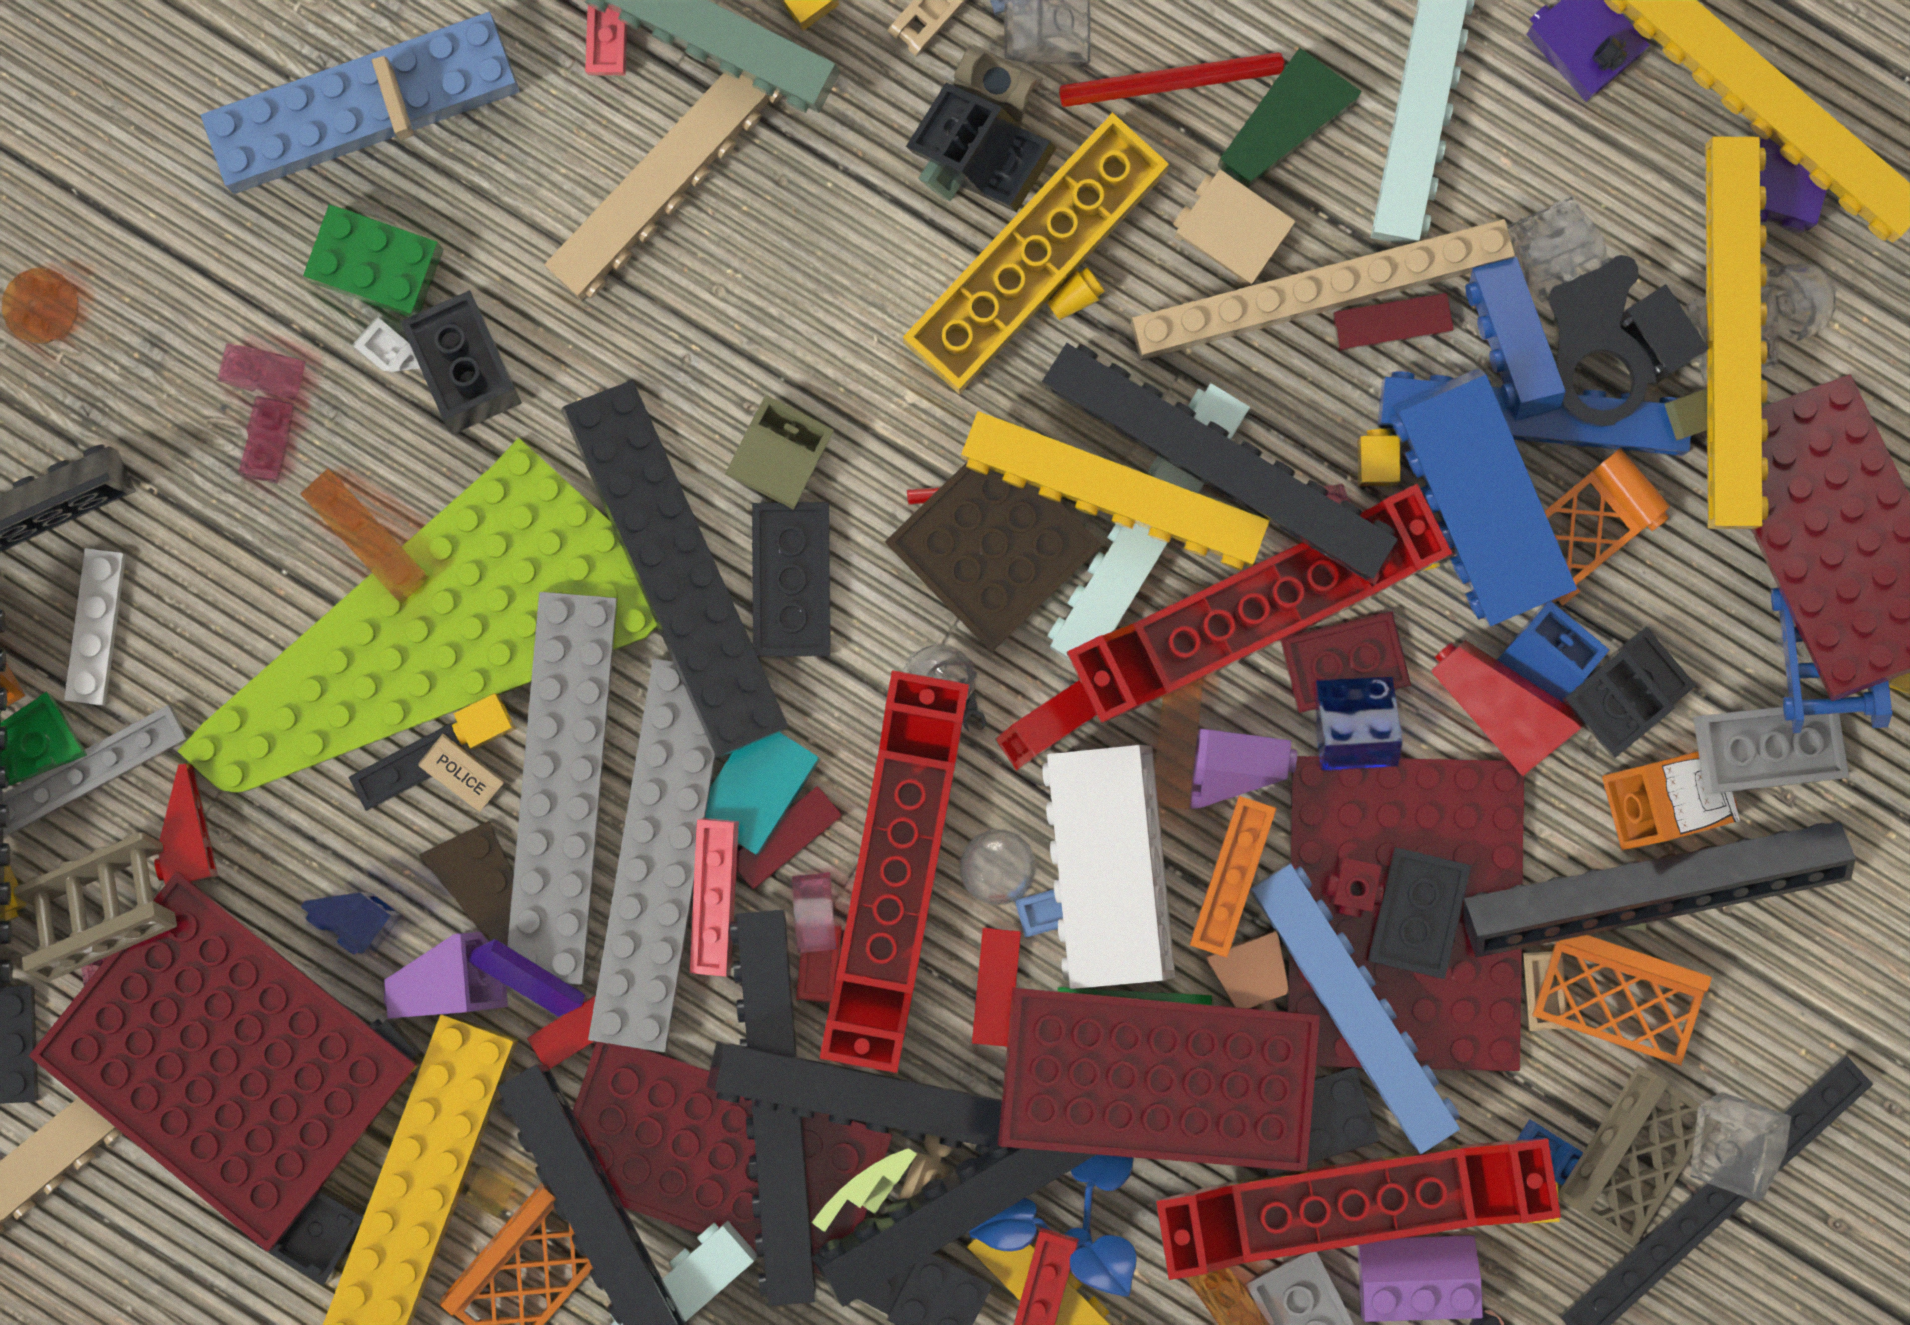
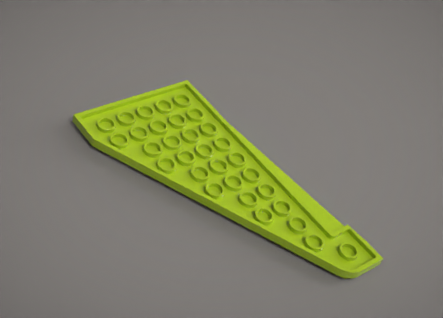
M518 437L485 473L203 722L179 748L178 752L217 788L228 792H247L459 711L494 693L500 695L529 684L532 679L539 592L617 598L613 651L648 638L658 626L611 521Z

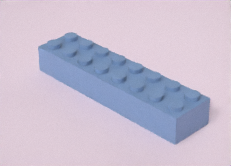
M490 11L200 114L225 186L233 194H237L396 137L397 135L394 133L371 59L385 56L391 62L413 130L520 93L497 24Z

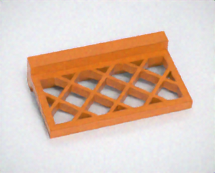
M1238 796L1189 943L1190 946L1226 958L1228 957L1277 808Z
M1589 935L1553 942L1555 944L1532 1012L1533 1017L1679 1066L1682 1065L1704 993L1708 992L1711 976ZM1565 953L1576 957L1583 972L1564 981L1557 969L1561 954ZM1585 961H1588V962H1591V963H1594V964H1597V965L1594 966V967H1592V968H1590V969H1588V967H1587ZM1606 967L1614 971L1620 985L1601 994L1591 974ZM1621 973L1633 976L1634 978L1625 982ZM1555 975L1559 985H1556L1551 988V984ZM1586 977L1596 997L1576 1006L1567 986ZM1642 979L1650 982L1657 997L1638 1006L1628 986ZM1658 985L1671 990L1662 994ZM1562 989L1571 1009L1558 1016L1543 1011L1548 995ZM1623 989L1632 1010L1613 1019L1603 998ZM1677 992L1692 996L1688 1013L1675 1019L1665 998ZM1598 1001L1608 1022L1596 1028L1586 1026L1579 1010ZM1660 1002L1670 1022L1650 1031L1641 1010ZM1574 1013L1578 1023L1565 1019V1017ZM1635 1014L1645 1034L1630 1041L1623 1038L1616 1023ZM1685 1020V1023H1684V1026H1683V1029H1682V1032H1681V1030H1680V1028H1679V1026H1678L1677 1023H1679V1022ZM1611 1026L1615 1035L1601 1030ZM1671 1026L1679 1039L1674 1055L1660 1051L1653 1035ZM1648 1038L1652 1048L1639 1044V1042Z
M542 1182L442 1295L440 1306L449 1314H454L466 1325L510 1323L525 1325V1322H533L531 1325H544L589 1274L593 1267L587 1256L575 1257V1245L572 1241V1235L575 1233L570 1224L569 1230L546 1232L545 1218L554 1209L553 1201L556 1200L550 1186L546 1187ZM541 1223L542 1233H533ZM570 1237L571 1257L548 1259L546 1239ZM542 1239L544 1260L520 1262L519 1247L526 1240ZM516 1253V1262L506 1263ZM576 1263H585L576 1273ZM572 1264V1279L566 1285L550 1286L548 1266ZM544 1266L545 1287L522 1289L521 1268ZM517 1268L518 1289L495 1291L494 1276L499 1270ZM490 1282V1291L481 1292ZM559 1292L551 1302L550 1293ZM546 1293L547 1307L541 1314L524 1316L523 1295ZM518 1296L520 1316L497 1318L495 1298ZM491 1298V1319L476 1320L465 1311L474 1299Z

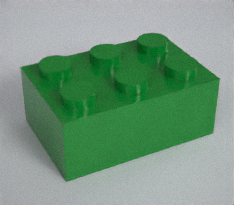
M329 204L303 277L310 283L406 317H411L422 311L444 249L437 241Z

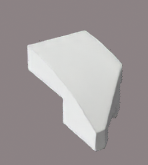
M377 316L352 345L382 371L395 372L420 369L409 342Z

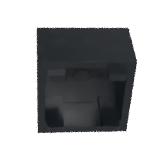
M1666 284L1623 312L1620 322L1621 329L1634 337L1649 353L1654 364L1653 370L1656 375V384L1686 366L1709 349Z
M323 1186L273 1250L268 1253L324 1286L332 1281L353 1246L366 1211Z

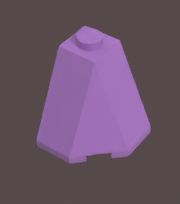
M1207 729L1197 731L1189 809H1199L1286 780L1288 772L1295 773L1297 750L1291 749V740Z
M481 932L453 934L384 980V1003L387 1008V1018L461 1013L508 1007L506 985L468 962L472 950L488 943Z

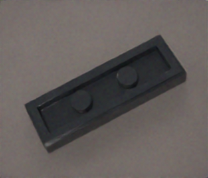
M452 723L348 777L365 811H369L432 778L430 774L419 767V762L442 734L466 751L464 745H461Z

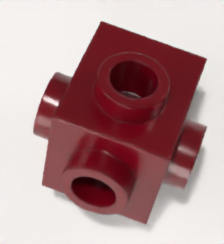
M1340 858L1337 873L1330 872L1326 895L1332 896L1331 904L1340 905L1338 913L1361 918L1363 910L1373 912L1374 904L1381 905L1385 887L1384 882H1379L1381 865ZM1354 881L1358 882L1361 888L1356 896L1350 891V886Z

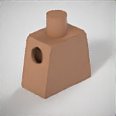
M1270 930L1231 945L1227 958L1214 953L1205 955L1209 966L1233 1007H1252V1009L1278 1011L1274 999L1289 993L1279 937L1275 930Z

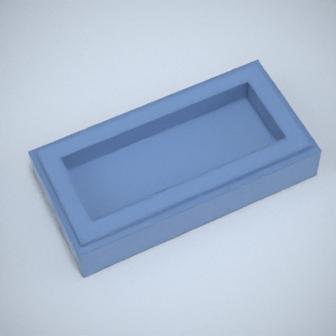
M1054 890L1015 900L1025 938L1058 929V920L1063 918L1062 903L1056 902Z

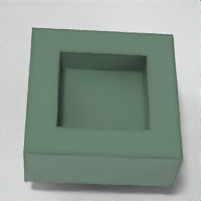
M930 161L918 178L938 196L948 201L952 200L961 186L941 166Z

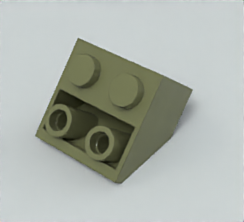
M765 395L725 475L794 510L834 429Z

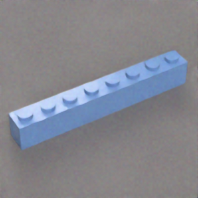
M1287 864L1252 886L1250 892L1275 931H1277L1280 939L1416 1152L1423 1154L1459 1131L1460 1127L1455 1120L1461 1116L1448 1097L1442 1101L1434 1087L1439 1085V1081L1427 1064L1421 1067L1413 1054L1418 1049L1406 1031L1400 1034L1392 1023L1397 1016L1387 1000L1384 998L1378 1001L1371 990L1376 983L1366 967L1362 965L1357 968L1350 957L1355 950L1345 934L1341 932L1336 935L1329 921L1334 918L1322 899L1315 902L1308 889L1313 885L1301 866L1294 869L1292 864Z

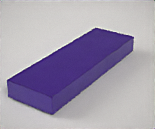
M496 939L471 951L469 963L558 1017L581 1007L585 997L583 992L565 983L560 978Z

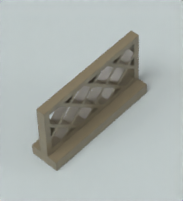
M1638 1065L1559 1191L1558 1199L1630 1245L1635 1246L1716 1115L1670 1085L1668 1081ZM1666 1091L1669 1093L1671 1109L1656 1113L1655 1105L1663 1092ZM1692 1111L1699 1113L1700 1116L1692 1129L1683 1131L1681 1115ZM1672 1118L1674 1134L1659 1139L1657 1122ZM1648 1126L1650 1142L1635 1147L1636 1135L1641 1127ZM1675 1143L1676 1155L1673 1160L1662 1164L1661 1148ZM1652 1151L1653 1168L1639 1172L1637 1155ZM1628 1158L1630 1175L1615 1179L1614 1171L1621 1160ZM1655 1176V1189L1651 1195L1642 1197L1640 1181ZM1631 1184L1633 1200L1618 1205L1616 1189ZM1607 1192L1609 1208L1598 1212L1592 1211L1591 1208L1599 1195ZM1634 1210L1635 1221L1626 1233L1621 1229L1619 1214ZM1611 1217V1222L1606 1220V1218Z

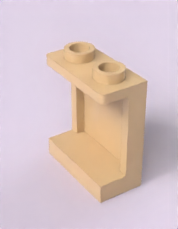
M1219 169L1214 178L1207 175L1195 192L1200 198L1193 208L1190 209L1188 206H1185L1176 218L1173 225L1178 229L1174 238L1180 242L1182 240L1186 241L1237 276V282L1244 287H1249L1255 283L1296 221Z

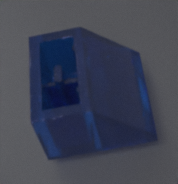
M1393 676L1316 680V732L1321 770L1398 766L1403 739Z
M358 892L306 900L301 905V908L308 912V915L305 917L308 922L323 932L326 929L335 932L340 936L336 942L354 955L356 953H375L403 916L372 892Z

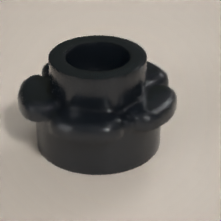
M1610 35L1597 47L1592 60L1598 64L1600 71H1605L1608 68L1614 71L1623 63L1627 57V52L1623 49L1626 46V41L1624 39L1619 41L1613 35Z

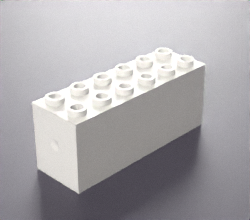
M1132 745L1047 754L1048 763H1043V780L1045 786H1050L1052 802H1047L1046 813L1049 825H1054L1055 841L1050 843L1052 863L1058 864L1059 879L1054 881V894L1056 902L1062 903L1063 918L1058 920V934L1060 941L1066 942L1067 957L1062 958L1064 980L1069 981L1070 989L1163 981L1175 978L1152 746Z

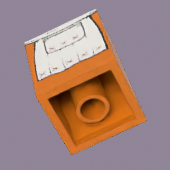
M1698 751L1602 776L1621 850L1665 842L1740 821L1737 812V801L1732 792L1705 795Z

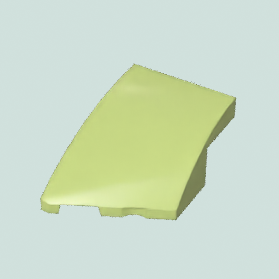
M908 1148L873 1164L842 1187L824 1205L812 1223L825 1232L847 1199L860 1208L863 1205L875 1214L917 1153Z

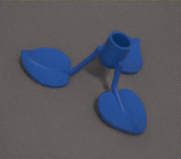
M1097 1154L1071 1170V1174L1076 1180L1085 1182L1087 1185L1085 1188L1083 1228H1072L1065 1233V1235L1079 1239L1077 1249L1070 1257V1268L1074 1276L1086 1285L1106 1293L1129 1297L1137 1264L1135 1248L1128 1240L1114 1235L1102 1236L1093 1243L1090 1222L1092 1192L1095 1185L1105 1191H1114L1121 1187L1131 1175L1134 1159L1133 1157ZM1024 1198L970 1230L969 1234L971 1238L978 1239L991 1248L1010 1252L1024 1249L1031 1244L1037 1234L1036 1227L1051 1229L1042 1219L1035 1218L1037 1213L1035 1203L1030 1199Z

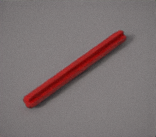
M1269 53L1061 85L1059 87V98L1063 107L1279 75L1284 70L1285 64L1282 53Z

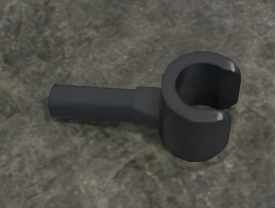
M964 677L963 683L969 684L966 702L967 711L964 713L963 719L964 728L969 731L967 719L970 715L977 714L981 717L983 729L986 725V718L984 713L978 709L972 677Z

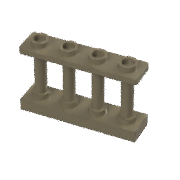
M142 832L131 833L125 836L122 841L108 847L97 848L88 856L76 861L65 862L58 869L45 875L31 877L26 883L15 887V897L35 907L40 947L36 952L22 957L24 972L44 982H50L177 927L175 912L154 902L147 858L163 852L162 843ZM132 865L138 904L133 910L120 914L114 873ZM99 880L105 919L102 920L101 924L88 929L82 887ZM67 894L72 933L68 938L56 943L50 901Z

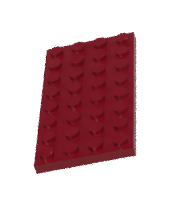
M1850 374L1762 408V419H1767L1768 423L1767 441L1762 442V457H1766L1768 461V477L1766 481H1762V496H1767L1768 517L1766 520H1762L1761 527L1751 529L1831 702L1910 673V495Z
M1012 987L998 1146L1307 1172L1320 1015Z
M596 1042L573 1113L624 1208L700 1234L714 1222L720 1228L725 1222L729 1221L756 1252L755 1234L762 1233L761 1218H754L752 1195L759 1194L758 1179H751L749 1156L756 1155L755 1139L748 1140L746 1131V1117L753 1116L751 1100L745 1101L744 1097H740L739 1103L717 1099V1091L706 1087L710 1071L651 1050ZM815 1112L814 1118L802 1117L813 1256L820 1252V1248L825 1243L833 1239H842L854 1232L855 1226L864 1220L867 1208L863 1205L860 1208L847 1199L825 1232L812 1223L824 1205L842 1187L858 1174L885 1158L893 1133L888 1132L886 1134L865 1129L866 1124L852 1120L851 1126L828 1121L829 1114ZM814 1262L815 1273L821 1275L819 1269L817 1268Z

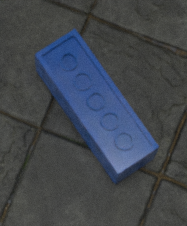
M1477 368L1392 405L1396 415L1390 417L1391 423L1401 442L1407 440L1411 450L1405 452L1406 458L1416 477L1423 476L1426 486L1421 487L1420 490L1432 514L1435 512L1439 513L1441 521L1437 523L1449 547H1453L1456 556L1450 558L1451 563L1462 584L1468 583L1471 591L1465 593L1477 619L1484 618L1491 627L1577 590L1487 375Z

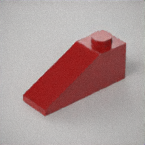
M188 763L180 764L177 767L159 839L163 845V852L158 853L159 858L154 860L159 881H164L165 885L175 872H180L192 883L218 877L195 769L192 764Z

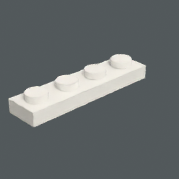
M85 548L64 701L106 706L126 554Z

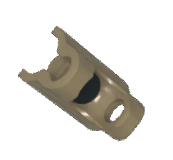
M973 44L968 45L956 69L953 85L1001 106L1018 124H1021L1028 106V97L1032 89L1036 90L1037 86L1041 85L1043 77Z

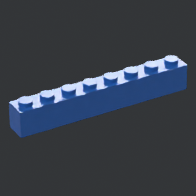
M1392 372L1391 377H1385L1381 382L1377 427L1394 429L1390 417L1396 415L1392 405L1450 381L1453 377L1431 375L1430 381L1414 379V373ZM1492 387L1514 440L1618 450L1621 447L1623 451L1684 456L1690 451L1691 436L1676 440L1664 405L1678 398L1661 397L1659 403L1643 400L1629 417L1615 423V425L1599 428L1581 424L1568 415L1562 405L1559 409L1516 419L1512 406L1507 407L1504 403L1501 387ZM1583 390V395H1578V397L1590 408L1604 411L1615 409L1624 404L1629 397V393L1621 394V399L1606 398L1605 391Z

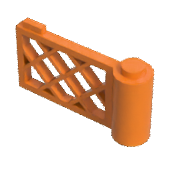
M1620 447L1544 512L1547 519L1555 512L1571 514L1569 536L1555 535L1556 540L1568 541L1566 564L1570 573L1571 568L1582 569L1572 577L1575 585H1577L1644 528L1648 527L1652 532L1669 518L1665 511L1670 505ZM1590 483L1600 495L1599 511L1576 510L1578 493ZM1570 499H1572L1571 509L1561 508ZM1605 502L1614 511V513L1604 512ZM1576 514L1598 516L1596 538L1574 537ZM1603 516L1619 518L1629 531L1618 540L1601 539ZM1573 541L1596 543L1594 560L1588 565L1572 564ZM1601 543L1612 544L1600 554ZM1577 588V590L1551 601L1553 603L1558 601L1563 606L1577 595L1580 590Z

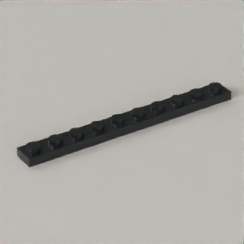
M1847 1055L1840 1057L1559 1315V1318L1566 1325H1611L1865 1093L1873 1083Z

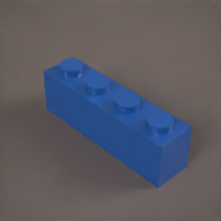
M1517 257L1473 268L1470 281L1465 286L1466 296L1470 306L1476 305L1479 314L1477 319L1478 330L1483 340L1488 339L1492 350L1489 352L1490 363L1494 373H1500L1502 378L1501 392L1505 405L1507 407L1512 406L1516 419L1561 408L1566 391Z

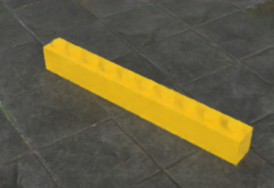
M1604 0L1607 6L1618 14L1623 12L1634 21V28L1647 39L1653 37L1664 47L1662 49L1663 53L1676 64L1682 62L1693 72V79L1705 89L1712 88L1723 97L1721 102L1729 111L1737 115L1741 113L1751 121L1750 126L1757 135L1765 140L1770 138L1781 147L1780 153L1785 159L1794 165L1800 163L1811 173L1809 177L1813 183L1823 190L1829 188L1840 198L1839 204L1847 212L1855 216L1859 214L1870 223L1868 228L1876 237L1883 241L1888 239L1893 243L1909 229L1910 183L1697 0Z
M1713 136L1705 143L1707 346L1709 348L1707 350L1708 529H1756L1761 527L1762 520H1766L1768 517L1767 496H1762V481H1766L1768 477V461L1766 457H1762V442L1767 441L1768 423L1767 419H1762L1761 403H1766L1768 394L1767 381L1761 380V364H1766L1767 343L1766 341H1761V326L1766 325L1767 306L1765 302H1761V287L1766 285L1767 269L1766 264L1760 263V248H1765L1767 237L1766 226L1760 225V210H1764L1766 205L1765 186H1760V171L1765 170L1766 151L1765 148H1760V137Z

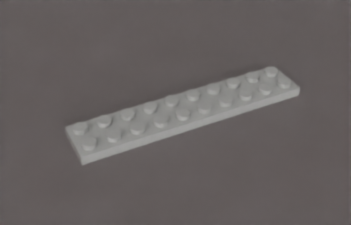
M539 592L507 947L552 973L565 983L584 984L618 599Z
M653 659L588 1038L590 1041L665 1053L667 1052L694 890L697 819L705 818L716 759L680 675L672 661Z

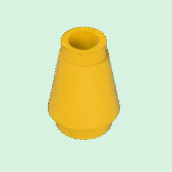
M1086 267L1081 272L1076 270L1047 304L1061 321L1066 316L1068 317L1100 301L1099 296L1105 292V289L1091 270Z

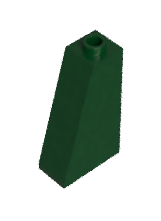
M1299 48L1221 156L1218 167L1230 177L1249 188L1352 108L1359 100L1362 91Z

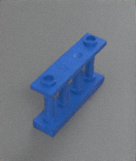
M1778 586L1777 588H1771L1772 610L1779 611L1789 694V697L1783 698L1785 721H1792L1793 733H1801L1805 715L1864 712L1865 716L1871 715L1872 728L1888 727L1892 717L1889 681L1867 688L1868 692H1863L1862 696L1843 697L1832 702L1830 698L1802 700L1800 679L1820 678L1813 662L1798 663L1796 642H1803L1797 627H1794L1793 618Z

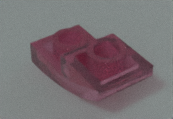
M226 344L216 381L251 392L257 389L295 400L306 362L269 351Z
M256 395L246 430L248 439L238 470L240 476L278 484L292 424L294 403Z
M830 872L792 876L798 953L837 949Z

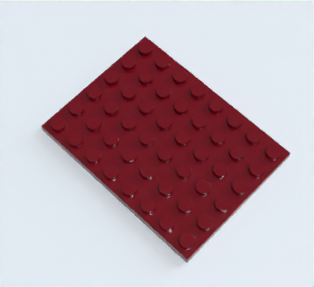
M1297 756L1295 773L1291 772L1290 864H1292L1294 869L1301 866L1313 885L1308 889L1315 902L1322 899L1330 910L1334 919L1329 921V924L1336 935L1343 932L1351 943L1355 952L1350 957L1357 968L1364 965L1374 979L1376 985L1371 990L1378 1001L1385 998L1397 1016L1392 1023L1400 1034L1406 1031L1418 1049L1413 1055L1419 1065L1423 1067L1427 1064L1430 1069L1520 1071L1522 948L1475 958L1463 922V899L1445 979L1370 962L1367 960L1380 906L1374 904L1373 912L1363 910L1361 918L1338 913L1340 905L1331 904L1332 896L1326 895L1330 872L1337 873L1340 858L1381 865L1379 882L1386 883L1394 847L1471 865L1464 898L1472 897L1480 892L1492 893L1523 884L1524 776L1509 761ZM1354 881L1350 886V891L1354 896L1358 895L1361 888L1359 883ZM1288 951L1287 983L1289 993L1287 994V1012L1320 1015L1316 1066L1362 1067Z
M175 872L153 901L175 912L177 927L108 956L30 1053L29 1057L265 1251L271 1252L418 1065L180 872Z

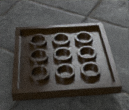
M966 462L885 543L992 653L1102 545L1061 502L1039 495L1040 488L1028 483L1025 484L1024 488L1013 486L1002 481L1004 474L989 469L988 474L985 475L967 468Z

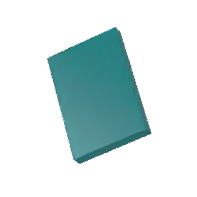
M777 733L734 751L710 787L705 818L739 821L738 843L759 856L821 758L782 733Z

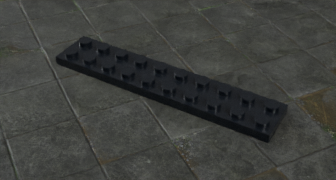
M634 381L625 382L563 406L561 412L716 758L786 730L789 727Z

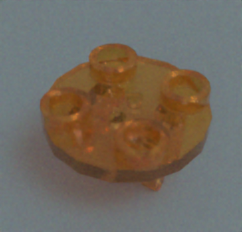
M32 268L19 273L8 283L2 296V314L6 325L17 337L30 343L48 344L53 341L63 340L67 336L68 331L72 329L78 316L79 300L76 288L62 274L49 268ZM32 301L36 303L34 307H30ZM49 304L50 309L45 311V306Z

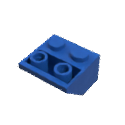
M1552 601L1541 605L1496 660L1561 702H1564L1563 698L1589 676L1610 649Z

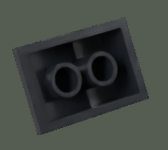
M470 290L400 321L441 417L452 435L522 404Z

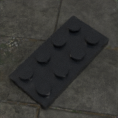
M797 502L794 510L782 503H752L753 648L757 657L831 656L829 502Z

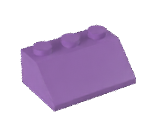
M1474 1235L1405 1237L1358 1245L1360 1317L1365 1322L1483 1318L1481 1275Z

